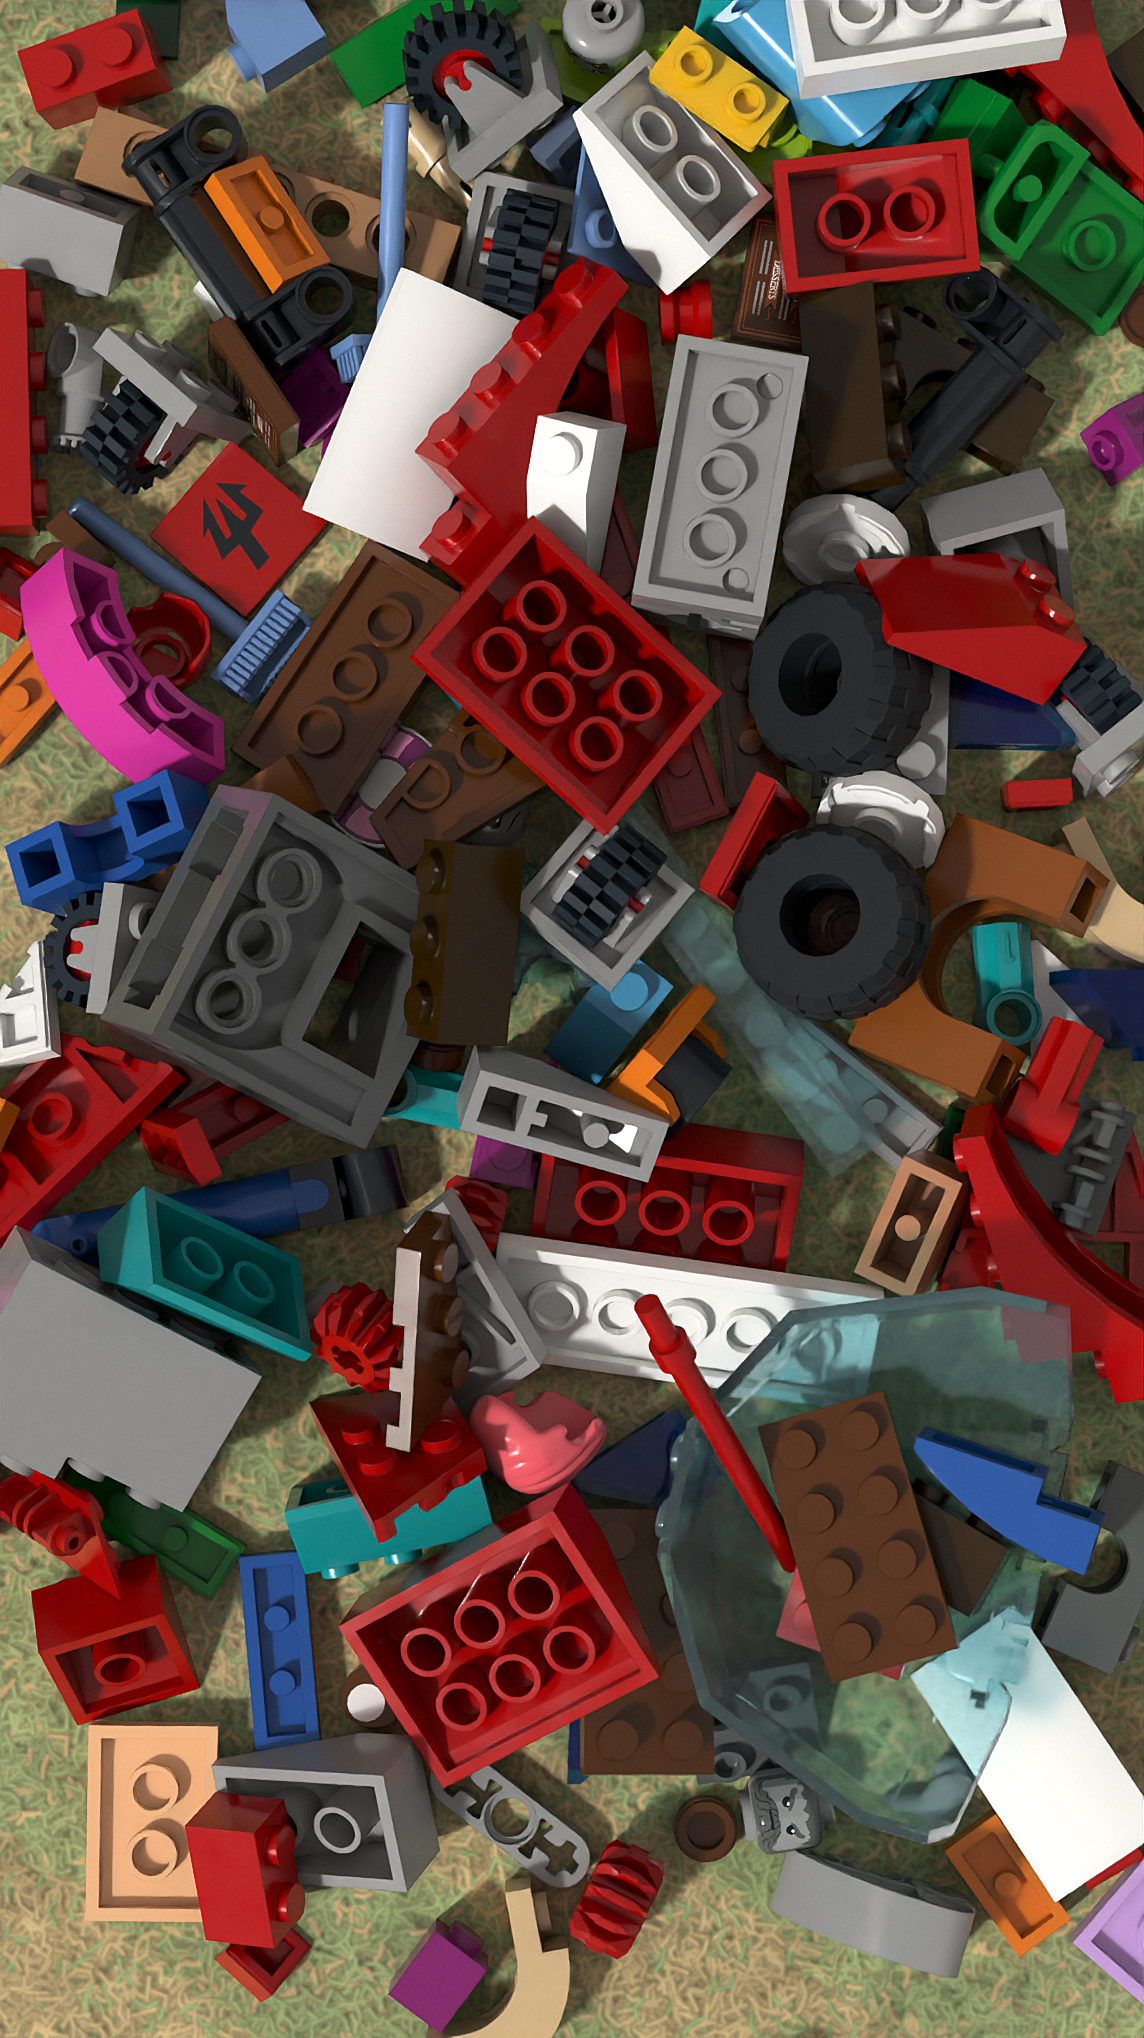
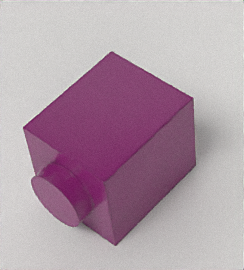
M436 1918L391 1979L388 1995L441 2034L487 1971L488 1956L481 1951L485 1942L475 1931L458 1920H454L449 1927Z

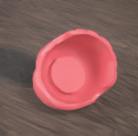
M504 1391L497 1397L483 1395L474 1403L469 1414L468 1425L483 1448L487 1468L505 1485L522 1493H547L572 1481L593 1460L606 1439L607 1429L603 1420L555 1391H544L527 1405L516 1404L514 1402L515 1393L512 1391Z

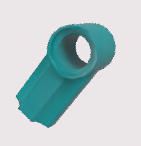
M998 922L974 926L971 930L977 1010L973 1015L972 1026L999 1036L1018 1048L1036 1037L1041 1028L1043 1017L1040 1005L1034 996L1030 925L1018 922ZM998 1005L1007 1006L1017 1014L1020 1025L1015 1037L1006 1036L996 1027L994 1014Z
M408 1063L402 1075L407 1082L408 1093L402 1102L388 1104L382 1117H399L463 1131L459 1128L455 1100L464 1074L452 1071H428Z

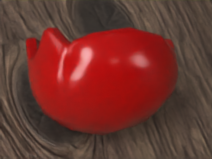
M162 592L154 603L145 607H132L126 615L136 636L130 647L152 677L164 675L179 691H183L196 684L212 658L210 618L193 599L174 592ZM175 632L183 641L171 637L168 633ZM166 645L176 653L178 660L152 646Z

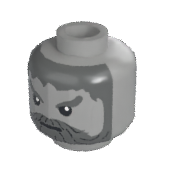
M799 1764L754 1772L748 1780V1789L738 1790L746 1842L756 1840L758 1847L765 1854H778L817 1847L823 1839V1824L835 1822L829 1783L816 1785L814 1774L806 1765Z

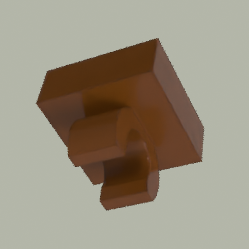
M63 508L45 525V528L58 542L45 544L38 550L34 558V562L41 568L64 547L108 568H111L116 563L111 554Z

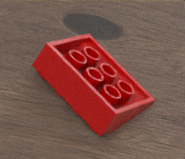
M534 515L503 540L471 577L409 656L416 665L603 836L609 834L723 694Z
M688 1123L671 1141L664 1138L648 1183L542 1153L530 1236L785 1273L803 1181L804 1140Z
M571 1482L560 1486L361 1594L338 1626L443 1788L659 1678L662 1673L606 1537Z

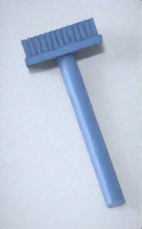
M384 103L377 324L400 268H404L410 104ZM351 334L330 348L332 360L337 361L341 384L354 383L373 334Z
M79 496L67 512L74 520L165 591L174 592L195 600L210 618V625L234 643L209 676L234 698L240 697L255 708L258 704L257 700H261L263 697L262 693L266 694L268 691L266 688L272 686V680H276V675L280 674L281 669L284 668L286 662L290 659L313 624V621L283 592L276 589L255 618L249 623L84 496Z

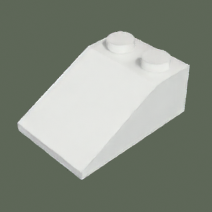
M644 50L573 114V118L624 248L668 296L712 258L773 196L712 126L650 83V70L656 62Z

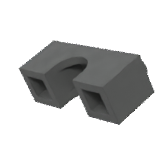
M1109 1459L1089 1507L1106 1513L1101 1528L1110 1531L1118 1542L1120 1549L1118 1568L1109 1580L1093 1587L1079 1586L1058 1576L1035 1627L1034 1634L1040 1643L1112 1675L1118 1661L1125 1664L1131 1657L1140 1632L1139 1628L1134 1626V1623L1144 1603V1475Z

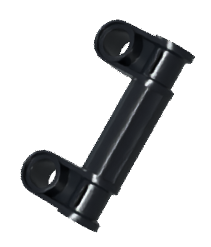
M205 105L196 109L192 114L162 135H158L136 148L123 161L121 169L127 177H135L155 206L152 214L156 220L160 222L223 315L233 318L275 381L295 370L318 348H321L333 338L346 331L353 324L356 317L357 300L348 278L340 270L331 266H316L309 269L277 293L273 294L203 187L212 173L243 162L248 156V143L237 117L229 109L220 105ZM214 129L229 131L232 134V141L224 152L210 155L200 150L202 138L209 131ZM157 170L162 171L171 184L170 187H166L156 174ZM324 287H333L343 293L341 307L330 315H319L310 309L312 295ZM269 328L272 330L278 341L281 343V347L278 348L275 346L269 335L266 333V329Z
M980 266L981 270L979 272L951 276L944 286L942 299L945 309L979 347L907 424L912 442L911 458L903 459L906 484L853 494V496L873 501L893 514L917 487L926 488L934 476L996 409L1027 379L1025 370L1051 342L1059 344L1066 336L1033 302L1026 297H1020L989 269ZM987 300L984 306H982L979 310L975 311L979 304Z

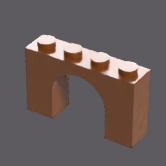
M957 812L950 829L944 833L935 861L923 883V888L929 895L932 909V936L930 947L927 949L921 965L922 968L913 983H910L901 992L899 998L885 1008L882 1007L869 1013L868 1016L854 1019L852 1023L853 1031L847 1043L876 1061L975 1104L993 1103L996 1112L1000 1113L1027 1055L1005 1039L953 1018L945 1004L942 993V973L947 956L955 942L970 927L986 918L1003 914L1028 917L1083 939L1110 880L1087 860Z

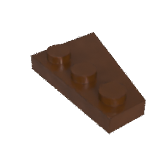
M462 707L448 723V728L422 758H419L371 814L369 821L396 865L412 873L416 870L417 863L423 855L424 839L464 841L550 787Z
M425 1210L397 1246L393 1325L396 1328L404 1329V1339L399 1349L397 1362L390 1366L389 1390L400 1392L401 1400L400 1416L396 1421L392 1420L387 1424L386 1447L407 1452L412 1450L454 1389L462 1387L469 1370V1355L466 1350H463L461 1335L464 1303L457 1294L455 1274L459 1261V1250L457 1245L452 1243L450 1215Z

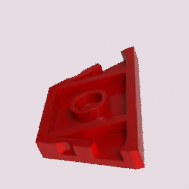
M61 1032L62 1056L28 1064L0 1091V1098L21 1108L0 1153V1249L15 1225L30 1231L185 1078L168 1063L158 1061L156 1064L133 1057L127 1051L107 1045L98 1047L86 1039Z
M400 1392L322 1398L309 1402L315 1425L378 1543L388 1541L397 1534L394 1519L418 1503L419 1509L428 1512L444 1501L452 1490L466 1485L487 1470L483 1448L451 1396H449L410 1452L386 1447L387 1424L392 1420L396 1421L400 1416Z

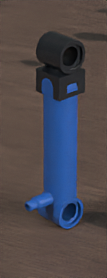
M397 1144L165 1194L167 1197L257 1239L410 1207ZM126 1203L42 1220L29 1232L70 1252L73 1256L99 1267L97 1232Z

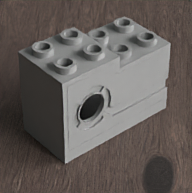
M678 334L631 600V607L648 623L755 641L765 613L806 379L808 356Z
M15 1225L0 1250V1462L9 1469L24 1476L31 1477L36 1470L55 1479L67 1457H70L68 1464L80 1474L98 1482H102L105 1476H109L127 1485L125 1488L126 1493L149 1508L158 1510L162 1503L183 1512L262 1377L240 1342L222 1337L215 1331L182 1316L173 1315L155 1304L114 1288L100 1280L99 1267L75 1257L70 1252Z

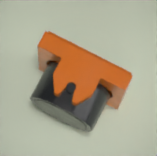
M701 983L698 987L694 985L605 1089L607 1092L669 1120V1127L665 1138L669 1141L691 1121L733 1068L724 1060L728 1054L719 1034L701 1019L717 1000V997Z

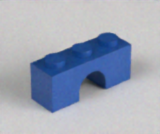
M165 769L113 794L112 797L118 814L111 818L87 825H69L56 821L6 845L5 849L21 904L54 915L65 916L67 914L62 906L69 900L79 902L78 895L86 892L103 894L104 882L131 885L178 863L210 802L205 784Z

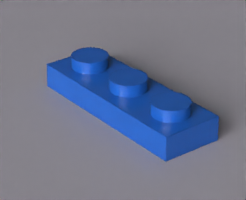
M296 1549L241 1554L239 1556L255 1749L256 1751L322 1740L307 1574L304 1573Z

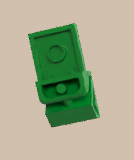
M972 79L958 80L938 112L940 117L934 127L927 129L919 144L968 138L980 260L983 262L1002 263L1094 336H1105L1144 278V205L1087 160L1091 153L1055 124L1041 119L1034 126H1029L1024 121L1013 100Z

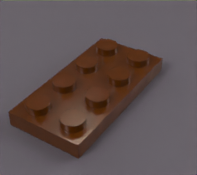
M369 538L241 731L230 751L236 757L259 771L264 770L283 756L293 754L325 807L324 811L340 820L432 678L416 665L409 656L459 592Z
M883 1390L758 1426L757 1428L830 1684L960 1648L886 1392Z
M588 1509L606 1537L662 1673L659 1678L580 1718V1776L714 1775L709 1510Z

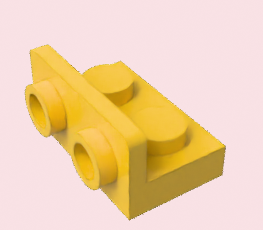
M685 25L650 70L649 74L650 83L747 152L754 151L758 145L764 149L767 148L781 128L790 101Z

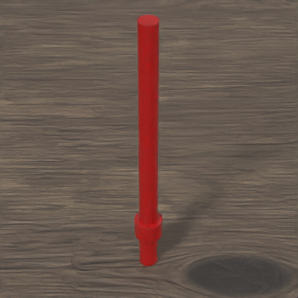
M647 1294L636 1301L634 1311L650 1337L649 1350L662 1372L672 1375L782 1569L788 1573L795 1572L796 1561L783 1516L695 1363L697 1352L684 1328L673 1324L657 1295Z

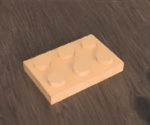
M92 1721L89 1724L85 1921L202 1922L185 1825L211 1796L217 1792L211 1765L220 1758V1722Z

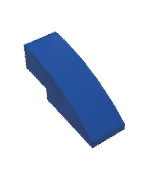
M928 1426L924 1427L916 1437L913 1450L934 1476L964 1506L1011 1541L1045 1560L1085 1576L1095 1550L1105 1512L1043 1492L1050 1470L1048 1466Z

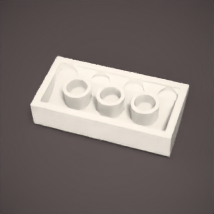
M785 0L801 100L1055 61L1060 59L1067 38L1060 0Z
M401 267L302 510L428 562L429 558L418 547L431 533L436 520L450 509L455 494L414 451L427 437L432 423L439 416L447 413L468 389L474 374L481 367L490 363L508 342L515 326L520 321L447 286Z
M1014 1605L959 1643L960 1648L947 1651L909 1680L1056 1903L1144 1844V1796L1016 1605Z

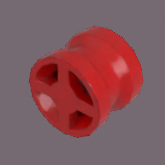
M696 279L690 286L677 287L668 296L657 285L661 346L674 345L677 342L678 334L712 340V303L709 279Z

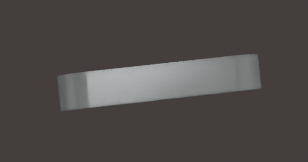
M493 1763L474 1772L470 1776L472 1781L484 1791L487 1788L489 1779H493L501 1785L487 1796L480 1814L475 1813L469 1808L477 1802L478 1796L463 1786L457 1788L454 1793L446 1787L443 1788L431 1770L430 1784L436 1798L543 1882L553 1887L565 1888L578 1883L585 1876L590 1864V1849L585 1836ZM506 1798L520 1800L529 1812V1820L526 1826L515 1833H505L499 1830L492 1821L491 1812L494 1806ZM543 1818L551 1824V1826L543 1831V1837L552 1844L560 1847L568 1840L575 1845L572 1857L577 1864L572 1869L563 1864L556 1871L549 1869L550 1854L536 1841L531 1853H527L520 1848V1846L527 1843L534 1836L540 1819Z

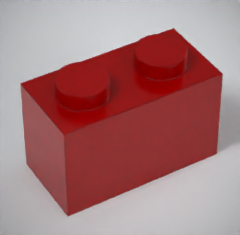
M137 8L17 51L36 112L54 130L95 118L98 106L116 111L119 106H130L173 90L154 31Z
M215 1792L185 1825L205 1938L209 1941L275 1949L294 1924L300 1920L305 1907V1892L303 1886L298 1881L294 1858L295 1834L288 1824L285 1801L282 1798Z

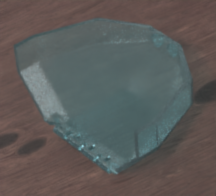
M978 1286L792 1310L783 1317L714 1393L716 1400L781 1515L782 1512L757 1427L882 1390L887 1395L912 1483L916 1476L919 1475L942 1487L951 1494L946 1504L967 1517L970 1516L971 1511L934 1476L913 1450L916 1437L925 1426L1050 1467L1043 1492L1061 1497L1070 1454L1055 1450L1069 1442L1074 1422L1070 1307ZM693 1415L686 1423L684 1434L679 1435L671 1452L670 1469L675 1475L670 1497L663 1501L658 1511L655 1532L657 1537L660 1538L657 1557L700 1706L860 1825L926 1845L953 1837L1008 1721L1012 1696L1003 1682L1019 1685L1029 1639L1007 1633L1009 1622L1032 1627L1043 1578L1041 1574L1022 1570L1023 1558L1046 1563V1560L1004 1536V1539L1017 1547L979 1613L968 1618L948 1605L960 1648L908 1662L904 1674L899 1681L872 1672L830 1684L821 1652L776 1636L794 1572L788 1573L782 1569L698 1420Z

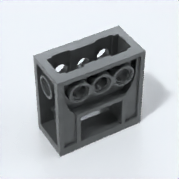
M219 784L100 1018L311 1130L366 1149L420 1041L418 1038L406 1035L407 1022L403 1009L406 992L411 987L414 957L410 950V933L414 923L417 921L420 892L416 884V876L275 793ZM355 936L374 948L322 1051L301 1039L352 937Z

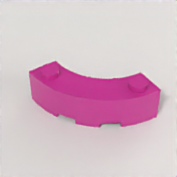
M62 547L20 587L24 629L36 663L52 695L69 720L92 747L135 784L165 769H169L204 783L206 787L225 771L224 719L197 705L179 691L164 675L152 677L130 647L136 636L129 624L121 602L117 571Z

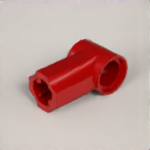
M1057 1016L1050 1018L1024 1077L1020 1076L1016 1080L999 1113L998 1118L1003 1131L1053 1156L1058 1155L1075 1125L1080 1111V1104L1076 1102L1105 1039L1077 1022L1065 1020Z

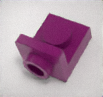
M333 346L318 348L279 386V389L300 418L298 438L306 448L318 445L336 427L353 386V383L349 382L341 384L337 361L331 358L330 348Z
M1144 392L1111 407L1080 433L1083 442L1088 448L1091 461L1100 469L1110 487L1122 482L1144 466Z

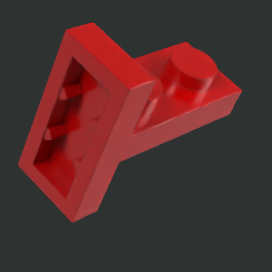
M217 1081L170 1108L158 1105L135 1129L155 1171L202 1187L223 1175L217 1160L289 1121L290 1118Z

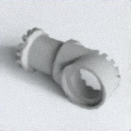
M68 322L59 325L54 331L46 353L48 372L53 378H57L55 396L61 399L56 435L49 437L48 446L52 451H57L60 454L66 453L68 448L67 455H73V450L77 449V456H81L80 444L87 441L82 437L86 427L95 424L90 418L96 409L103 410L106 405L104 399L108 396L110 390L100 387L102 370L106 362L92 348L102 335L100 334L101 332Z

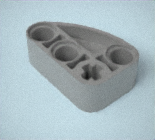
M801 1850L785 1852L770 1906L773 1912L825 1937L877 1957L942 1977H958L976 1913L966 1895L952 1888L889 1870L886 1876L860 1869L861 1862L826 1852L823 1858L800 1852Z

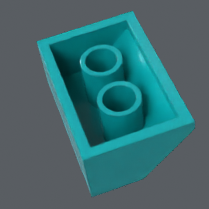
M143 1186L97 1232L101 1281L110 1284L122 1292H128L155 1304L173 1315L182 1316L211 1329L222 1337L231 1338L255 1350L303 1362L312 1355L299 1258L146 1186Z
M485 1472L466 1485L452 1490L444 1501L428 1512L419 1509L418 1503L394 1519L397 1534L382 1543H378L343 1476L292 1487L284 1510L287 1526L304 1573L310 1574L321 1571L323 1579H334L353 1574L360 1570L359 1562L384 1557L386 1565L410 1562L423 1556L422 1548L447 1543L448 1548L495 1522Z

